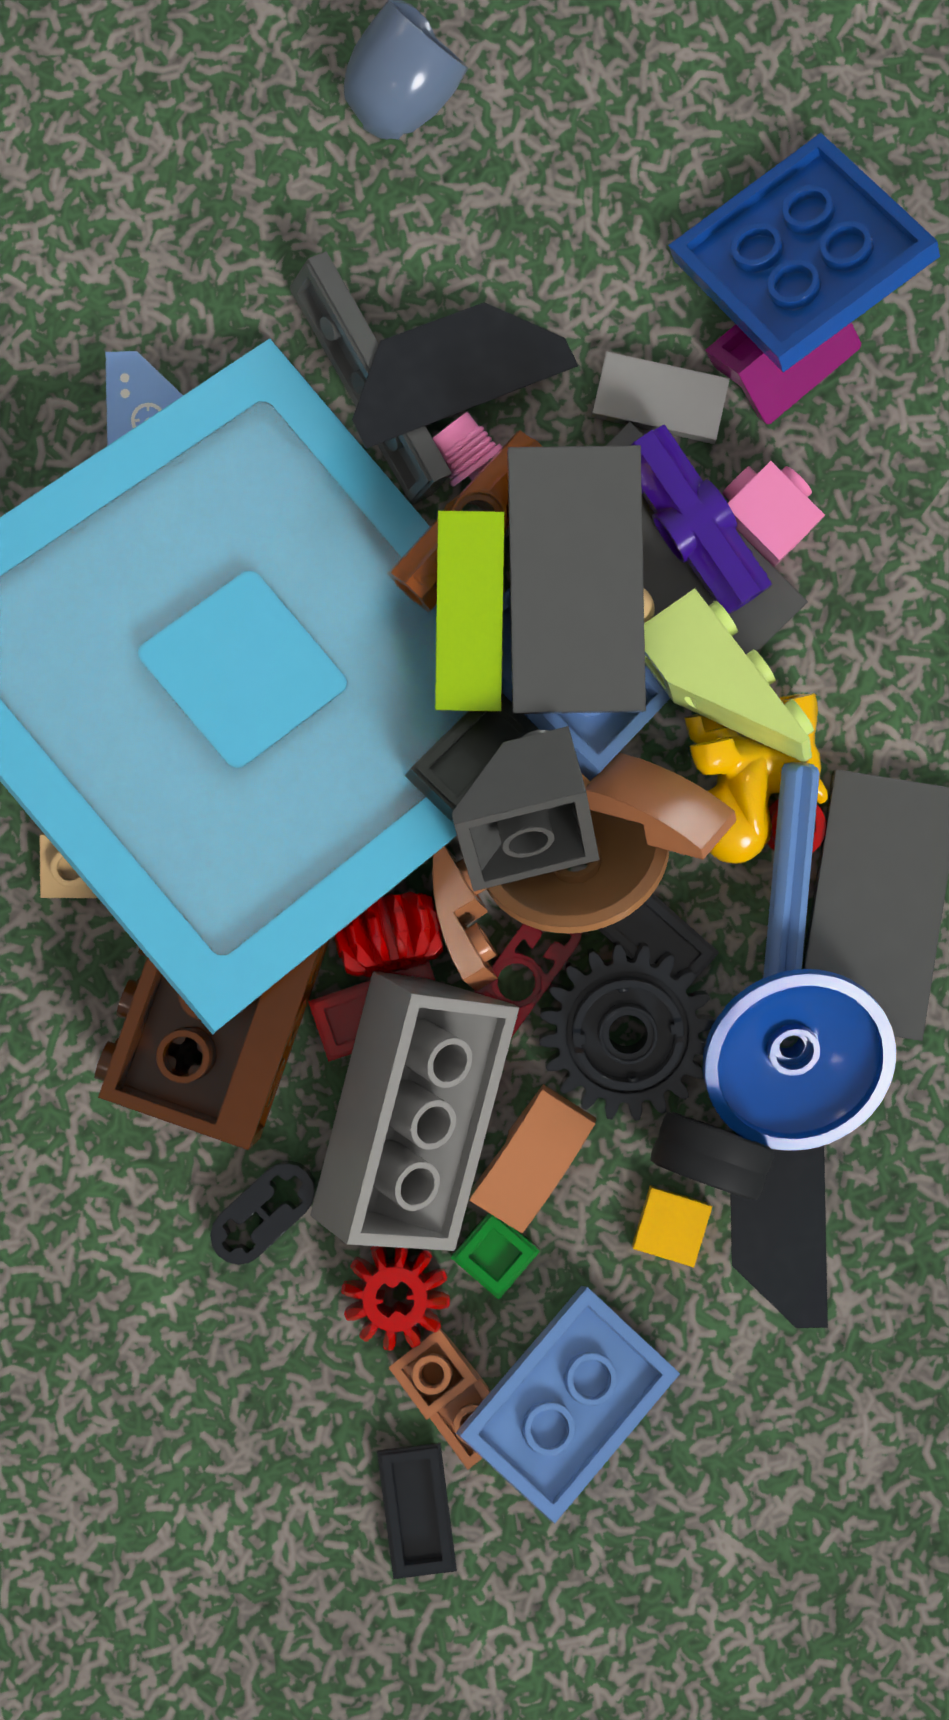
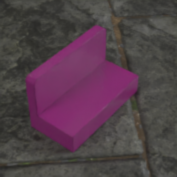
M851 322L788 370L782 372L735 324L711 344L705 352L718 371L742 387L757 417L764 423L771 424L856 353L861 347V341Z

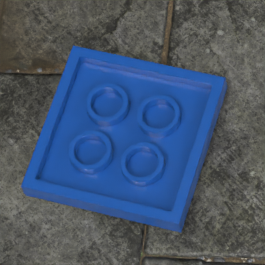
M819 133L668 245L673 260L782 372L788 370L940 257L937 240L822 133Z

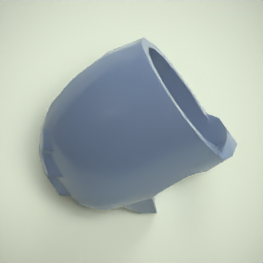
M388 0L353 49L345 73L344 97L352 111L361 121L365 131L380 139H399L403 134L414 132L439 112L455 93L468 67L435 37L429 21L412 4L402 0Z

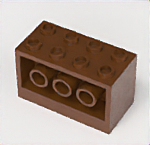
M330 940L213 1035L139 948L138 954L147 957L141 976L137 981L129 979L120 998L116 1016L125 1019L119 1038H117L115 1043L108 1041L99 1058L94 1078L104 1082L98 1098L249 1150L262 1136ZM193 1039L198 1043L197 1050L203 1054V1059L190 1067L184 1063V1055L179 1052V1046Z

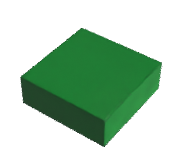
M487 1212L451 1254V1259L499 1300L539 1254L540 1248L523 1233L518 1232Z

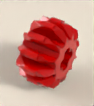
M407 892L400 895H393L391 893L381 897L334 935L338 955L343 961L346 973L354 976L364 975L371 977L373 971L392 973L408 970V968L425 965L429 960L436 959L443 952V934L431 896L423 893Z
M372 1246L371 1253L376 1267L363 1258H354L350 1267L363 1281H344L341 1293L351 1298L362 1299L349 1305L344 1312L347 1321H355L365 1316L368 1317L359 1334L362 1340H370L377 1329L380 1328L386 1331L383 1339V1348L392 1351L396 1344L397 1332L403 1331L407 1343L412 1348H415L421 1343L417 1323L428 1331L435 1333L440 1329L441 1320L430 1309L441 1310L450 1306V1295L431 1289L447 1281L448 1275L444 1268L423 1273V1270L428 1266L432 1258V1252L429 1249L421 1250L415 1260L411 1262L406 1260L409 1248L396 1247L395 1258L389 1259L385 1247ZM400 1282L409 1286L406 1299L413 1301L408 1306L400 1301L396 1302L392 1307L383 1303L386 1291L379 1290V1288L384 1283L391 1288L396 1287Z

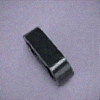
M290 1160L278 1162L268 1168L226 1207L214 1221L210 1237L212 1247L217 1255L228 1263L240 1265L250 1263L266 1251L307 1212L314 1202L317 1189L315 1178L310 1170L301 1163ZM277 1175L286 1181L294 1175L298 1177L303 1183L297 1192L302 1202L295 1206L287 1200L271 1213L264 1203L277 1190L272 1179ZM257 1212L264 1221L254 1229L250 1236L256 1245L248 1249L246 1245L241 1243L235 1248H231L225 1241L231 1232L225 1223L232 1218L237 1224H242Z

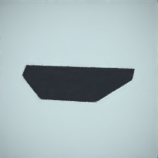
M483 302L381 340L352 421L367 449L573 369L579 365L564 337Z
M824 1145L795 1151L773 1149L775 1150L774 1159L766 1175V1182L758 1200L747 1199L730 1193L732 1266L795 1328H828Z

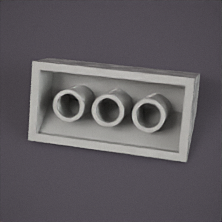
M373 971L310 1214L312 1218L347 1245L455 1251L517 1019L518 1006L427 978Z

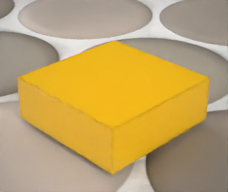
M650 1185L633 1239L632 1248L694 1268L713 1206L710 1203Z

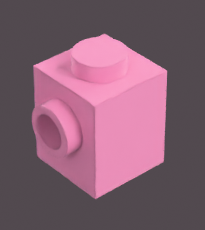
M772 461L758 473L748 466L722 492L729 500L728 505L736 518L738 526L736 529L773 567L825 516L808 498L812 494V490L805 480L788 466L780 470Z

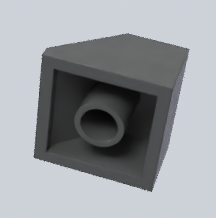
M569 726L550 731L535 730L525 734L522 738L503 742L451 813L473 892L600 860L587 792Z

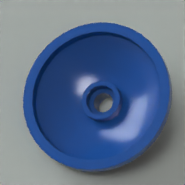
M796 969L779 972L745 988L718 1015L709 1032L704 1048V1083L709 1098L721 1119L743 1138L778 1150L795 1151L816 1148L832 1143L854 1131L880 1105L888 1091L895 1070V1037L890 1022L879 1003L867 990L853 980L840 974L818 969ZM792 1035L799 1037L793 1046L789 1048L780 1047L782 1040Z

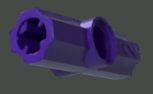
M665 424L649 431L634 441L631 445H641L642 495L654 512L652 515L654 524L677 559L682 563L688 562L713 601H718L727 613L731 614L770 588L772 582L767 577V573L759 565L752 551L736 531L738 527L737 521L725 498L708 479L703 481Z

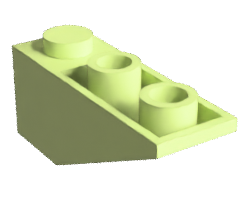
M694 588L644 623L645 665L675 704L803 763L812 758L810 737L808 735L814 731L810 720L793 699L784 704L770 686L776 681L771 669L756 650L753 649L747 654L744 653L732 637L738 633L737 627L718 601H714L708 606Z

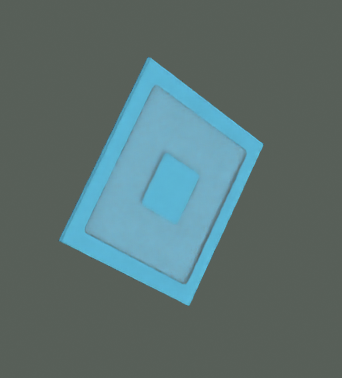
M270 338L0 517V782L212 1035L457 836L453 820L450 821L404 775L468 712L435 710L437 604L430 612H427L405 595L387 574L430 526Z

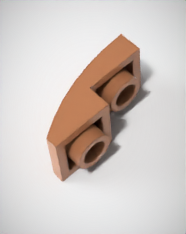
M620 752L586 787L590 810L641 823L644 825L647 845L702 860L736 822L735 811L702 787L659 765Z
M444 846L433 855V892L437 916L445 943L462 980L475 991H478L498 979L488 960L497 956L491 942L477 922L470 927L467 926L488 913L487 908L478 895L486 889L473 892L464 858L458 861Z
M543 1084L509 1129L506 1143L472 1187L469 1201L518 1232L523 1233L573 1162L596 1124V1117Z
M440 1328L436 1333L433 1332L419 1346L411 1349L388 1368L425 1419H431L468 1470L482 1458L455 1433L491 1390L456 1345Z

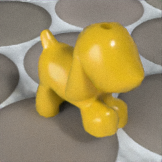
M815 693L779 697L784 704L793 699L810 720L814 731L808 735L810 737L812 758L805 763L813 764L821 772L820 753L815 745L818 715ZM699 714L685 717L686 729L690 740L697 743L690 746L695 767L703 775L717 774V784L708 792L733 809L736 816V822L709 853L726 863L738 864L749 861L758 855L770 840L772 823L768 802L772 793H780L783 765L785 763L801 761L747 736H741L736 731ZM819 775L817 802L822 804L828 799V794Z

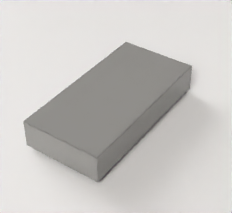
M606 351L592 418L624 425L631 422L635 427L647 430H654L665 424L671 435L715 444L730 378Z

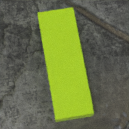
M438 511L435 710L501 711L504 512Z

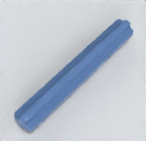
M785 763L781 771L763 978L779 972L802 969L820 775L818 768L810 763Z

